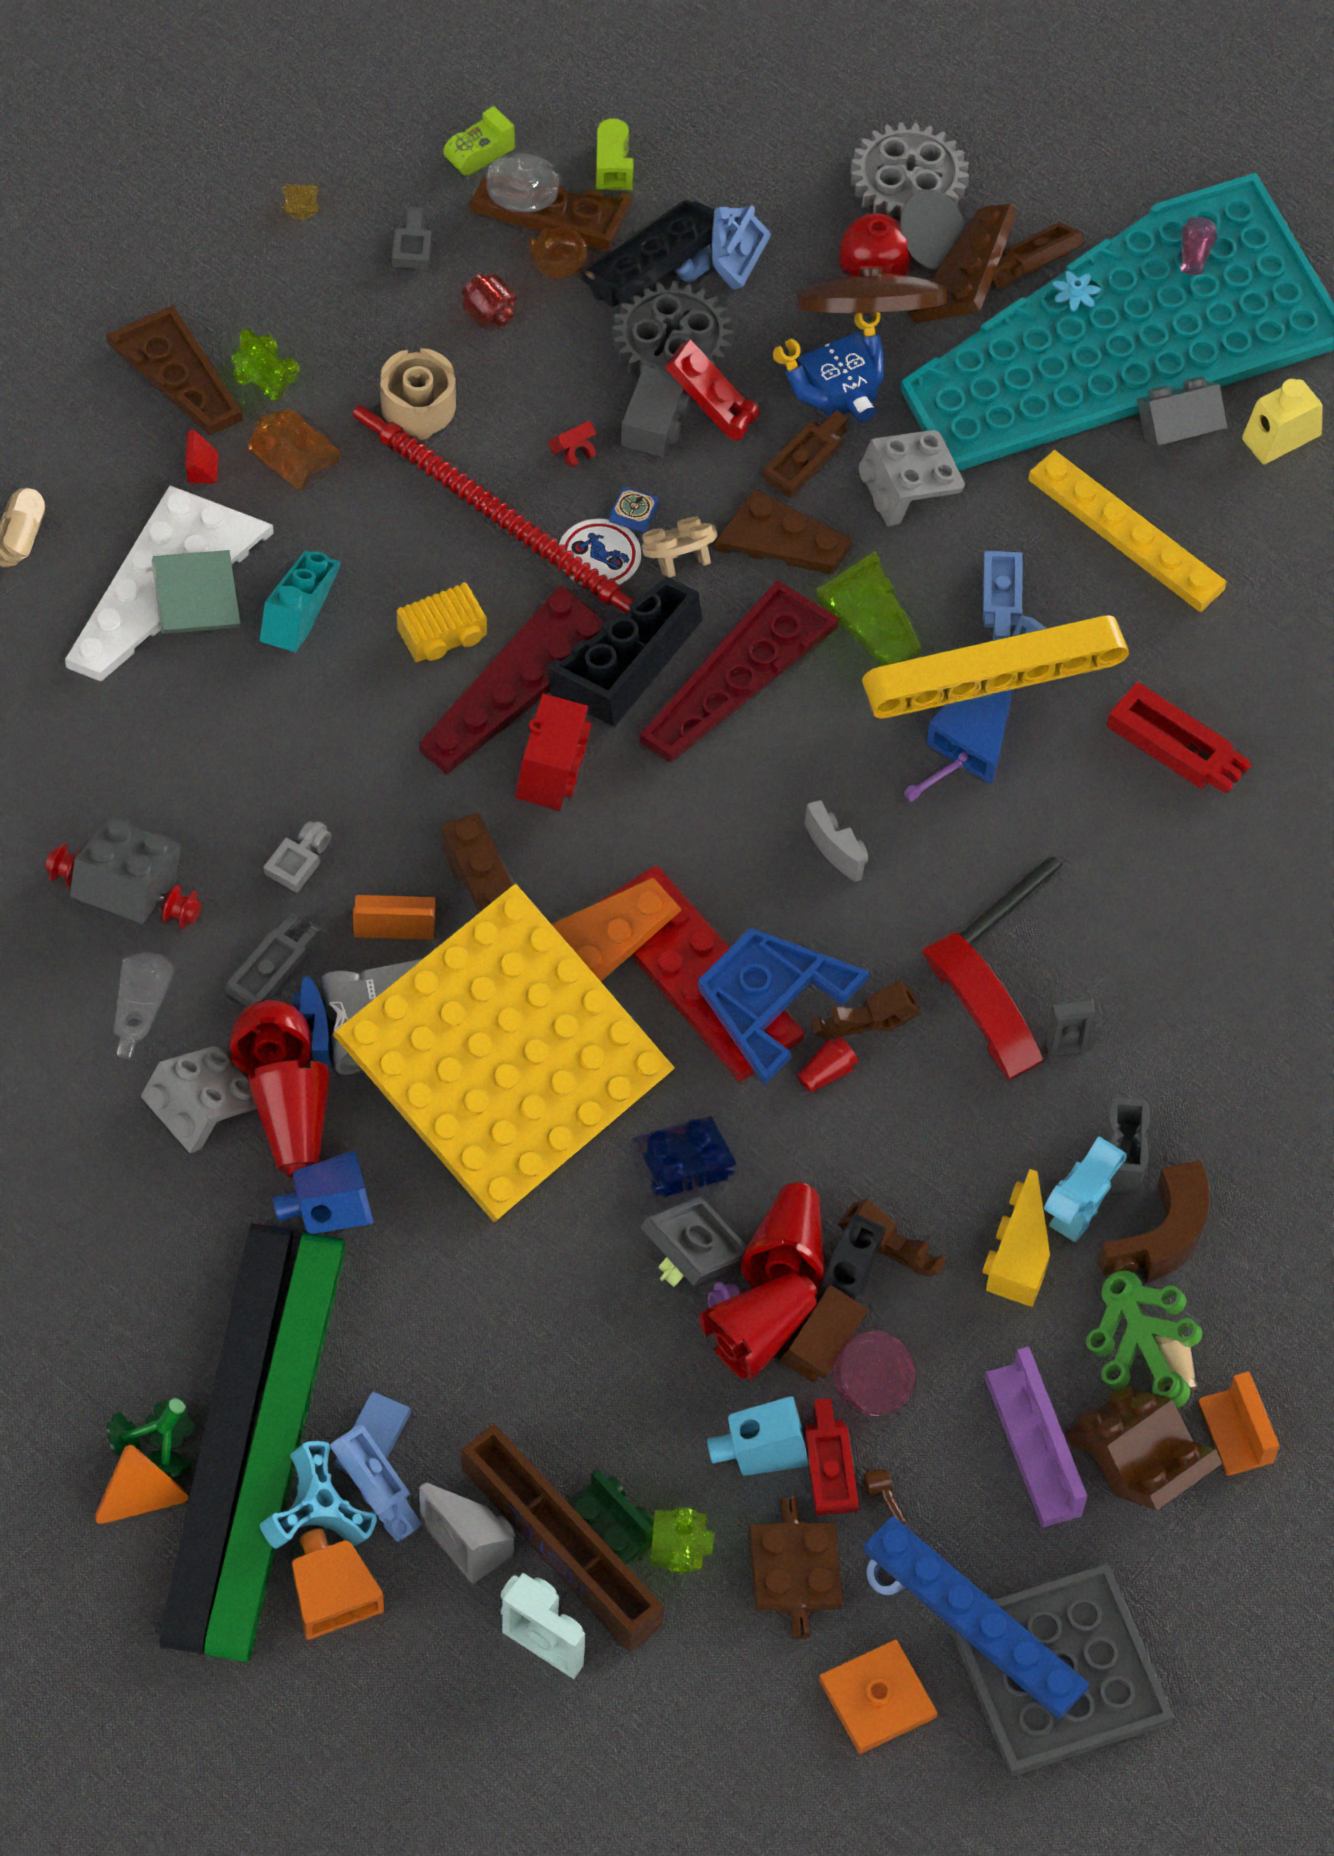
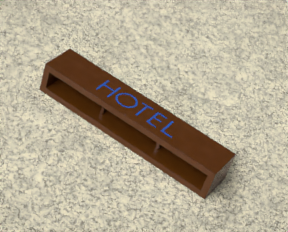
M495 1423L461 1448L462 1471L629 1653L662 1627L664 1606Z

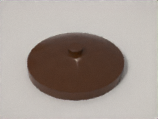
M871 266L861 267L860 274L835 278L801 290L797 293L799 310L818 313L906 311L946 304L947 287L923 278L883 273L882 267Z

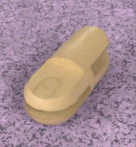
M28 487L19 489L11 495L0 521V566L2 567L15 566L30 554L45 513L43 497L34 489Z

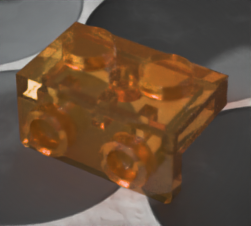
M290 409L260 417L248 444V448L297 490L306 487L313 471L336 465L342 453L330 443L326 436L316 432L303 421L301 415Z

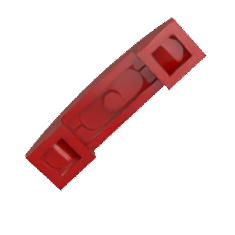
M953 932L922 949L921 954L941 983H949L988 1040L987 1050L1008 1081L1043 1062L1039 1048L1010 995L983 958L957 932Z

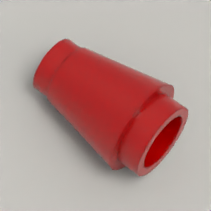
M838 1036L833 1041L828 1039L796 1076L802 1086L812 1094L817 1089L853 1072V1066L859 1061L847 1042Z

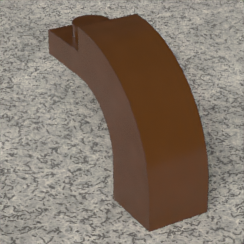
M1202 1160L1162 1168L1157 1189L1165 1209L1166 1219L1151 1232L1102 1243L1098 1258L1102 1276L1123 1270L1135 1272L1138 1268H1142L1146 1281L1149 1282L1176 1270L1191 1256L1200 1241L1210 1205L1209 1182Z

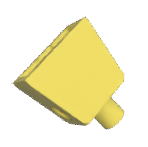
M1288 379L1281 388L1261 397L1256 402L1242 440L1260 462L1265 465L1321 436L1323 409L1321 401L1303 380Z

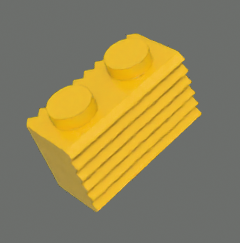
M463 582L460 586L456 585L454 588H448L447 591L442 590L439 594L435 593L432 597L428 596L426 599H420L418 602L414 601L411 605L407 604L404 608L399 607L397 609V629L416 663L425 659L435 661L442 658L450 649L461 645L470 647L477 644L487 635V618L468 584Z

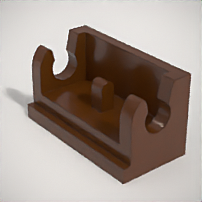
M831 1284L816 1300L817 1305L803 1321L778 1361L783 1366L789 1367L812 1382H816L819 1376L824 1379L828 1376L868 1312L867 1308Z

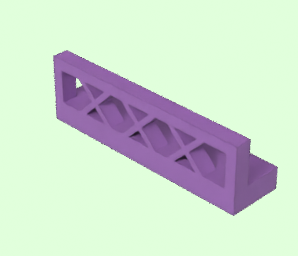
M1030 1347L1018 1349L1014 1364L987 1371L985 1381L1041 1527L1044 1528L1082 1517L1087 1494Z

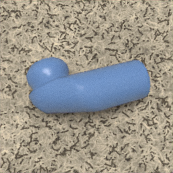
M711 244L674 268V272L679 280L693 282L709 271L711 267Z

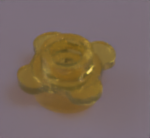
M308 184L306 186L286 185L283 188V195L286 197L283 211L297 219H305L319 211V204L316 202V196L319 194V188L315 184Z

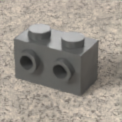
M644 365L622 421L621 446L664 457L669 444H676L681 423L678 422L680 415H687L692 397L669 372Z
M1195 377L1184 380V387L1171 390L1170 386H1160L1149 389V396L1137 399L1145 443L1159 446L1228 428L1220 384L1206 381L1205 377Z

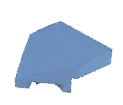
M754 206L746 208L719 207L714 211L712 264L732 290L743 287L772 235L753 215L755 212Z

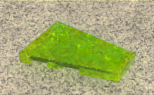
M874 551L818 588L816 598L831 614L839 618V622L882 666L914 659L920 655L921 644L904 609L900 608L894 595L892 583L889 578H886L880 566L881 560L877 552Z

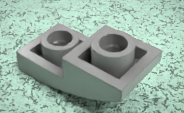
M822 800L808 803L806 806L805 827L818 849L845 876L854 882L862 880L864 864L868 863V853L863 841L856 840L851 827L839 831L835 815L832 812L827 813Z

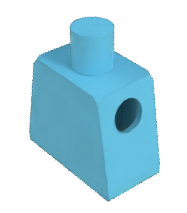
M793 1396L732 1413L728 1416L731 1433L707 1439L712 1464L737 1459L742 1475L747 1476L808 1466L804 1434Z

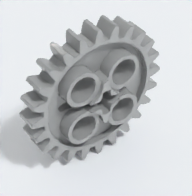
M899 122L897 131H893L890 126L885 125L884 135L874 130L872 131L871 141L863 138L861 149H855L854 160H851L850 184L855 186V197H863V207L874 205L873 213H882L884 211L892 217H900V222L902 210L907 200L921 190L928 189L941 192L952 200L957 207L958 199L964 198L969 174H967L968 162L963 161L964 151H955V140L945 143V132H941L936 136L932 135V126H928L923 132L919 131L918 123H914L911 130H906L905 125Z

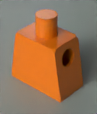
M323 1529L308 1531L300 1537L299 1540L305 1555L292 1561V1572L307 1641L384 1612V1595L350 1541L344 1540L330 1546Z

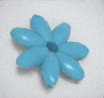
M1070 271L1066 272L1067 282H1053L1054 288L1061 291L1055 297V302L1063 303L1069 300L1072 311L1077 310L1080 302L1085 306L1094 307V300L1090 296L1099 294L1101 288L1088 285L1091 279L1090 274L1076 278Z

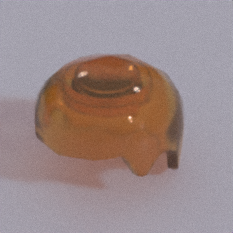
M566 227L543 228L536 240L534 238L529 240L532 263L544 276L553 279H565L576 273L586 261L587 246L585 240L576 230Z

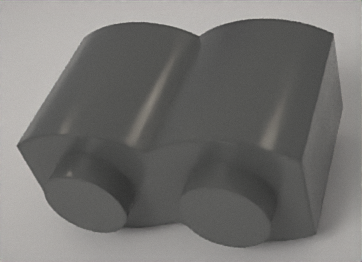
M1115 1097L1111 1104L1104 1139L1124 1151L1127 1156L1124 1163L1110 1180V1185L1112 1186L1108 1191L1110 1193L1137 1195L1141 1188L1149 1158L1146 1135L1150 1123V1111L1145 1099Z

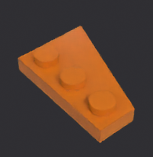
M651 878L551 925L595 976L602 981L682 909L654 878Z

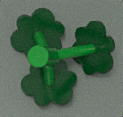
M174 1398L170 1401L161 1400L157 1402L153 1409L154 1414L146 1418L145 1425L137 1428L133 1422L127 1421L123 1413H114L111 1422L106 1425L108 1444L115 1455H121L124 1448L128 1445H133L140 1451L141 1444L138 1437L150 1433V1442L156 1447H161V1451H152L147 1454V1458L171 1479L180 1476L181 1472L188 1471L191 1468V1462L188 1459L181 1458V1454L177 1452H170L171 1447H180L183 1443V1438L191 1436L195 1430L193 1420L186 1417L188 1410L183 1401Z

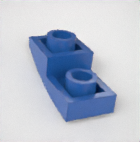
M302 977L301 993H294L293 1006L302 1013L309 1025L312 1038L310 1053L313 1055V1061L327 1064L331 1069V1041L324 1005L312 979Z

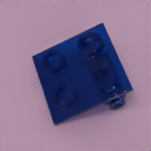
M712 1116L693 1119L684 1124L653 1130L647 1134L633 1137L654 1179L651 1180V1186L655 1196L663 1195L666 1198L683 1192L682 1180L686 1190L692 1191V1177H695L698 1187L702 1188L704 1187V1181L706 1185L721 1181H728V1176L734 1175L733 1166L736 1165V1161Z

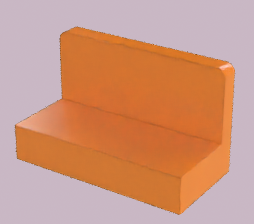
M355 895V907L353 908L354 938L434 940L436 897Z
M1249 1371L1234 1375L1229 1390L1199 1399V1410L1214 1447L1222 1461V1467L1226 1475H1233L1274 1463L1280 1445Z

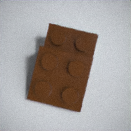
M1125 1387L1115 1391L1109 1397V1402L1097 1410L1081 1415L1076 1421L1077 1424L1065 1432L1072 1447L1093 1453L1114 1496L1154 1510L1163 1507L1222 1464L1216 1449L1193 1442L1172 1399L1132 1387Z

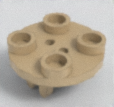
M690 517L677 522L678 527L674 529L647 531L642 535L644 541L641 545L645 557L657 558L662 574L667 575L669 578L676 576L673 559L681 554L694 551L698 563H702L703 566L709 565L711 560L707 545L717 537L714 525L709 523L701 524L699 517Z

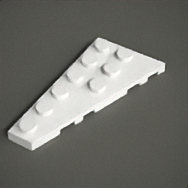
M169 486L65 659L66 668L102 681L135 653L134 648L149 635L154 637L161 631L151 561L153 556L230 550L231 563L233 564L236 561L240 563L249 555V550L260 540H267L274 534L273 525L176 487Z

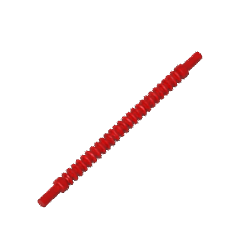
M362 404L354 409L352 416L378 434L380 442L387 447L393 446L394 452H401V456L409 458L411 464L418 463L417 467L419 470L426 469L425 473L427 476L434 475L436 482L442 481L444 488L450 487V492L452 494L458 493L459 499H466L468 505L472 506L475 504L474 508L476 511L483 510L484 517L491 516L492 523L499 522L501 529L508 528V534H516L517 541L524 540L525 547L532 546L534 553L541 552L540 556L542 559L549 558L550 565L557 564L559 571L566 570V576H574L575 583L582 582L583 589L591 588L590 593L592 595L598 594V599L605 605L613 604L624 613L630 610L629 605L634 600L621 592L622 588L618 583L613 580L607 581L606 575L599 576L598 569L590 570V563L582 564V558L578 556L574 558L573 551L565 552V545L557 546L556 539L549 540V534H541L540 527L532 528L533 523L531 521L524 522L523 515L516 516L515 509L508 510V505L506 503L500 504L498 497L491 498V492H483L482 485L475 486V481L473 479L467 480L465 473L459 474L458 468H451V464L447 461L442 463L443 459L441 456L434 457L433 450L426 451L425 444L418 445L416 438L410 439V434L408 432L402 433V428L394 422L387 423Z

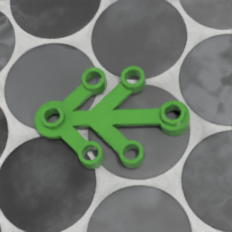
M1123 1270L1112 1274L1107 1278L1102 1287V1298L1107 1304V1308L1099 1328L1092 1330L1086 1338L1087 1347L1098 1357L1108 1356L1115 1347L1113 1336L1123 1314L1128 1325L1115 1360L1107 1363L1102 1369V1379L1114 1390L1126 1387L1131 1378L1129 1371L1139 1346L1155 1378L1152 1389L1153 1394L1172 1399L1177 1409L1182 1407L1190 1397V1386L1181 1375L1171 1372L1154 1336L1179 1341L1185 1347H1193L1200 1342L1202 1329L1191 1318H1183L1178 1322L1145 1316L1139 1304L1162 1307L1166 1313L1174 1315L1180 1313L1185 1308V1295L1176 1286H1166L1162 1290L1144 1287L1141 1280L1130 1271ZM1125 1286V1289L1121 1293L1117 1294L1119 1289ZM1177 1295L1176 1301L1167 1305L1168 1299ZM1193 1328L1192 1333L1188 1337H1183L1185 1330ZM1101 1338H1105L1104 1344L1096 1348V1343ZM1121 1370L1120 1376L1115 1380H1111L1113 1373ZM1170 1383H1173L1171 1389L1164 1392V1389Z

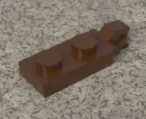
M1058 222L1004 249L990 285L996 289L1011 285L1015 277H1022L1023 274L1036 272L1042 265L1056 258L1069 255L1071 250L1084 244L1082 232Z
M836 410L822 425L818 422L814 424L809 422L763 468L762 479L792 498L839 450L843 444L841 437L847 431L846 423L848 418Z

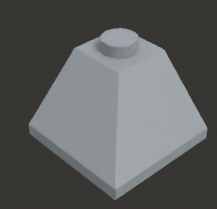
M427 1482L419 1487L421 1523L472 1584L514 1555L513 1537H515V1532L503 1516L500 1515L496 1518L487 1506Z

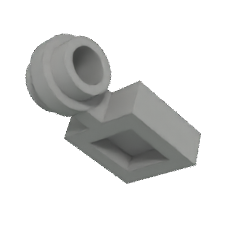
M319 821L315 823L307 822L298 837L300 844L285 838L264 865L265 875L298 893L320 864L319 856L314 852L322 853L331 840V833L327 831V826Z

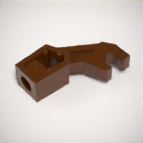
M898 981L866 997L861 1008L849 1009L835 1006L830 1009L832 1017L820 1019V1017L816 1016L810 1022L814 1033L822 1039H836L838 1036L844 1037L869 1030L890 1032L920 1015L921 1011L913 990L901 981Z
M869 1199L853 1202L838 1223L845 1231L852 1216L857 1213L885 1226L886 1232L877 1253L890 1257L910 1268L915 1273L927 1277L937 1275L947 1262L941 1256L933 1257L927 1254L926 1251L930 1245L925 1241L906 1239L897 1234V1224Z

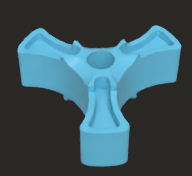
M1098 1136L1082 1163L1077 1161L1064 1180H1060L1059 1186L1056 1185L1043 1208L1054 1216L1049 1227L1074 1243L1077 1242L1089 1227L1092 1216L1098 1213L1097 1210L1100 1203L1112 1187L1110 1180L1126 1160V1153Z
M309 1441L290 1453L298 1474L299 1484L297 1485L298 1493L296 1500L290 1510L274 1513L260 1523L261 1532L273 1548H279L292 1539L298 1528L308 1525L322 1526L325 1530L330 1529L344 1540L350 1541L353 1547L368 1539L372 1534L377 1521V1515L373 1512L361 1511L350 1506V1502L343 1500L338 1495L330 1481L331 1474H328L327 1467L330 1451L329 1443Z

